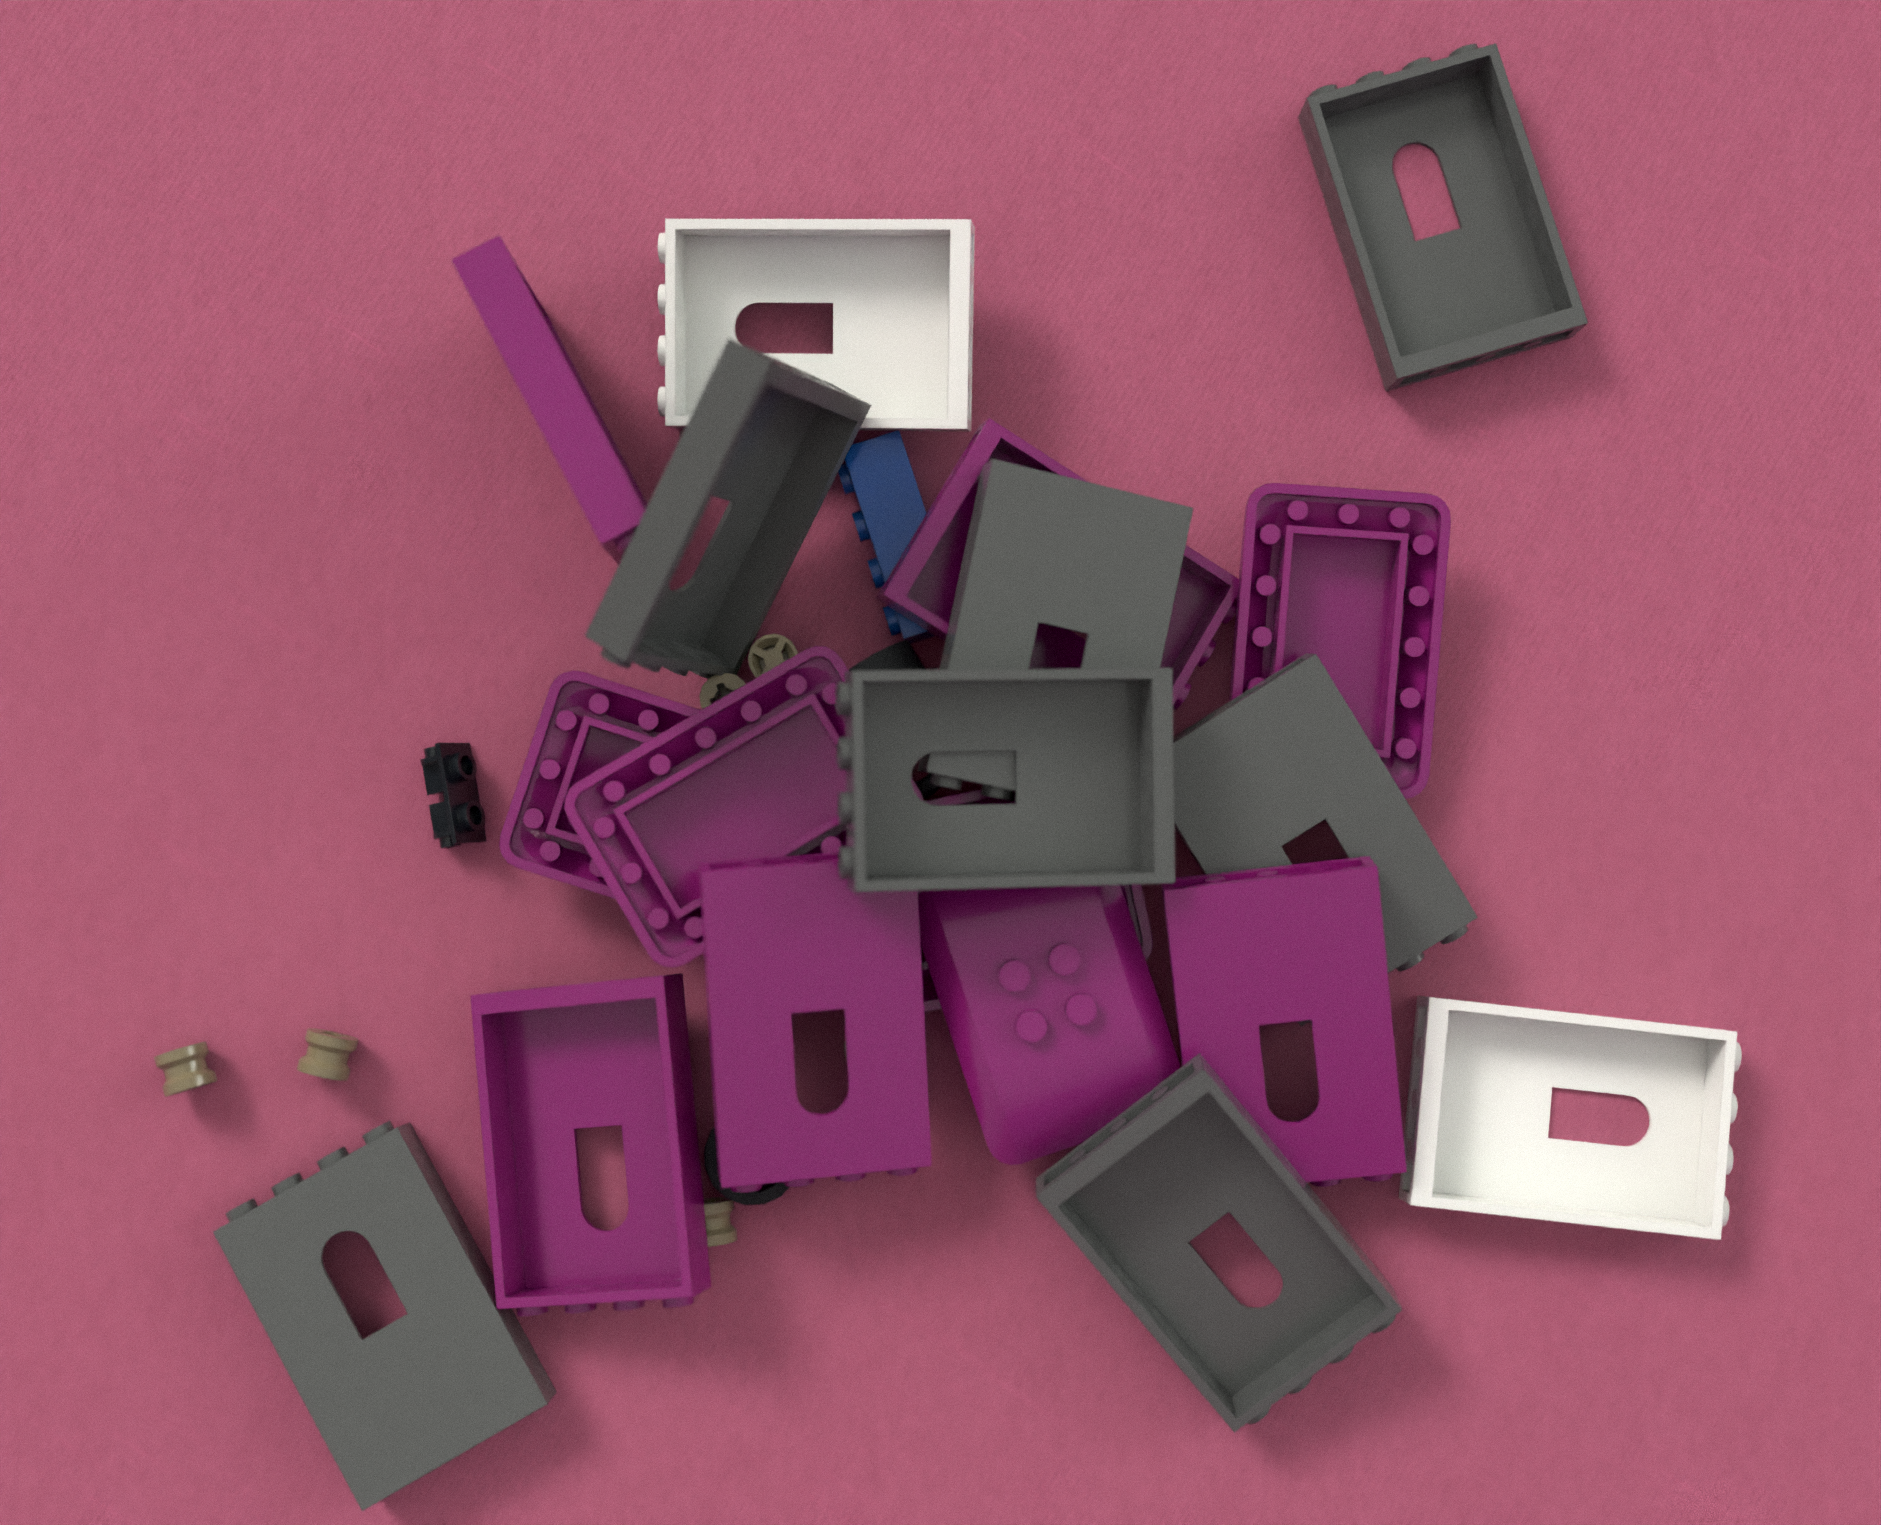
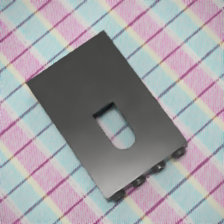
M1496 43L1478 48L1477 44L1465 45L1453 51L1449 57L1431 61L1429 57L1420 58L1408 63L1398 72L1385 75L1383 71H1375L1362 76L1355 84L1338 88L1335 84L1326 85L1309 94L1298 116L1299 123L1385 392L1572 338L1588 324ZM1410 144H1419L1434 152L1442 170L1460 226L1459 229L1415 241L1392 170V161L1399 149Z
M728 338L585 634V637L603 648L600 655L609 662L623 668H630L632 663H636L653 672H659L660 668L664 667L682 676H687L688 672L692 671L706 679L715 674L723 675L724 673L737 675L871 405L832 383ZM714 496L730 501L695 573L684 586L671 590L669 583L711 497Z
M996 459L990 460L982 466L939 670L1029 669L1038 623L1087 634L1080 669L1160 668L1193 508ZM1015 751L932 752L920 758L918 771L932 774L930 784L961 790L962 782L967 781L982 785L980 795L1007 801L1012 800L1013 791L1015 792Z
M1304 654L1173 736L1174 828L1203 874L1292 865L1281 846L1321 821L1326 820L1349 858L1370 856L1378 867L1388 973L1394 969L1404 971L1415 966L1425 957L1423 951L1439 941L1441 944H1448L1457 940L1468 931L1467 924L1478 918L1317 654ZM1311 1020L1297 1021L1301 1027L1308 1022L1311 1024Z
M1172 668L862 670L845 672V682L837 683L836 711L837 715H845L846 737H838L837 767L838 770H846V792L838 793L837 813L839 825H847V846L839 847L838 870L840 879H848V888L852 891L873 892L1175 883ZM1015 751V804L930 805L923 802L915 794L911 784L912 770L921 757L932 752Z
M1200 1053L1036 1178V1198L1233 1432H1236L1245 1424L1259 1422L1267 1415L1271 1405L1288 1393L1295 1394L1300 1392L1309 1384L1315 1373L1329 1363L1336 1364L1344 1360L1352 1352L1356 1343L1371 1332L1379 1333L1385 1330L1395 1320L1396 1314L1403 1310L1391 1284ZM1228 1212L1231 1213L1281 1274L1283 1282L1281 1293L1274 1302L1267 1306L1254 1308L1239 1302L1189 1243Z
M388 1121L362 1136L366 1143L365 1146L351 1154L348 1153L344 1146L317 1161L321 1171L305 1180L300 1172L288 1177L271 1187L275 1197L259 1206L253 1198L235 1207L225 1214L229 1223L213 1231L362 1511L547 1405L557 1393L512 1308H496L494 1275L410 1122L394 1128L391 1121ZM344 1231L359 1233L368 1240L408 1313L364 1339L361 1337L323 1264V1250L326 1243L332 1236Z

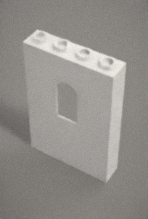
M665 219V233H659L658 257L660 263L665 264V284H660L658 288V309L660 315H665V335L659 336L657 349L660 366H665V386L659 387L657 399L658 412L661 417H665V426L673 428L686 427L728 338L739 343L735 332V324L739 314L747 306L755 303H833V354H763L832 383L870 404L871 407L859 430L971 432L975 226L972 220Z
M1417 995L1404 1134L1407 1172L1401 1173L1399 1199L1413 1206L1721 1240L1722 1227L1727 1224L1729 1218V1202L1727 1197L1724 1196L1726 1175L1730 1174L1733 1167V1150L1729 1145L1730 1124L1735 1121L1738 1109L1737 1098L1733 1093L1734 1072L1738 1071L1742 1058L1741 1046L1737 1042V1031ZM1552 1087L1632 1096L1638 1099L1648 1112V1130L1639 1142L1630 1146L1548 1138Z

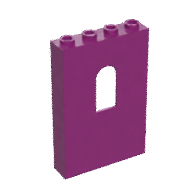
M500 235L451 259L600 544L619 565L648 504L540 300Z
M990 418L977 428L876 596L877 600L943 641L946 640L982 466L990 460L996 459L1086 481ZM1187 545L1184 551L1160 668H1172L1174 710L1182 705L1190 692L1191 684L1187 681L1195 667L1203 666L1212 655L1216 647V641L1212 638L1220 624H1227L1235 615L1239 589L1238 578ZM1038 623L1029 669H1080L1086 640L1068 629Z
M838 852L698 863L717 1171L721 1188L731 1187V1190L734 1192L747 1193L757 1191L762 1188V1184L783 1182L784 1185L789 1187H803L813 1184L815 1178L835 1176L839 1181L849 1182L864 1179L866 1173L887 1171L888 1174L893 1176H907L916 1173L918 1167L932 1166L918 890L854 892L848 888V879H840ZM844 1009L848 1093L844 1102L836 1110L825 1114L812 1113L799 1103L796 1096L791 1014Z
M1364 856L1176 877L1175 883H1161L1181 1065H1185L1200 1053L1306 1183L1310 1182L1314 1186L1328 1187L1340 1183L1341 1179L1362 1177L1367 1181H1384L1392 1178L1393 1174L1406 1173L1378 867L1371 857ZM1311 1020L1319 1092L1318 1104L1313 1113L1307 1118L1296 1122L1284 1121L1276 1117L1267 1105L1259 1025Z
M683 973L470 995L496 1308H517V1316H534L548 1312V1306L560 1305L565 1306V1313L573 1314L595 1310L597 1308L596 1303L613 1302V1309L617 1311L644 1307L645 1300L662 1299V1305L665 1308L693 1304L696 1295L712 1286ZM622 1125L629 1209L626 1219L619 1227L613 1230H602L589 1222L583 1210L576 1129Z

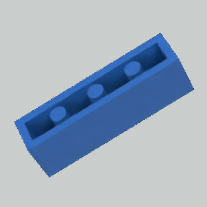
M899 430L851 445L844 459L845 464H842L838 471L845 495L855 492L860 511L852 513L859 539L861 542L870 539L876 556L867 560L876 589L884 585L926 515V510ZM888 606L882 607L891 636L901 633L903 641L908 640L910 644L935 636Z

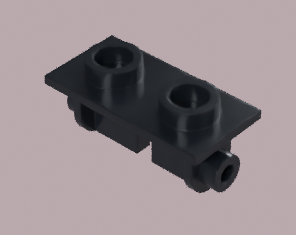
M435 743V747L424 749L425 758L420 761L423 767L427 795L443 793L444 802L429 805L434 840H439L441 849L461 846L462 843L486 842L484 829L485 814L480 805L475 777L476 763L471 754L470 743Z

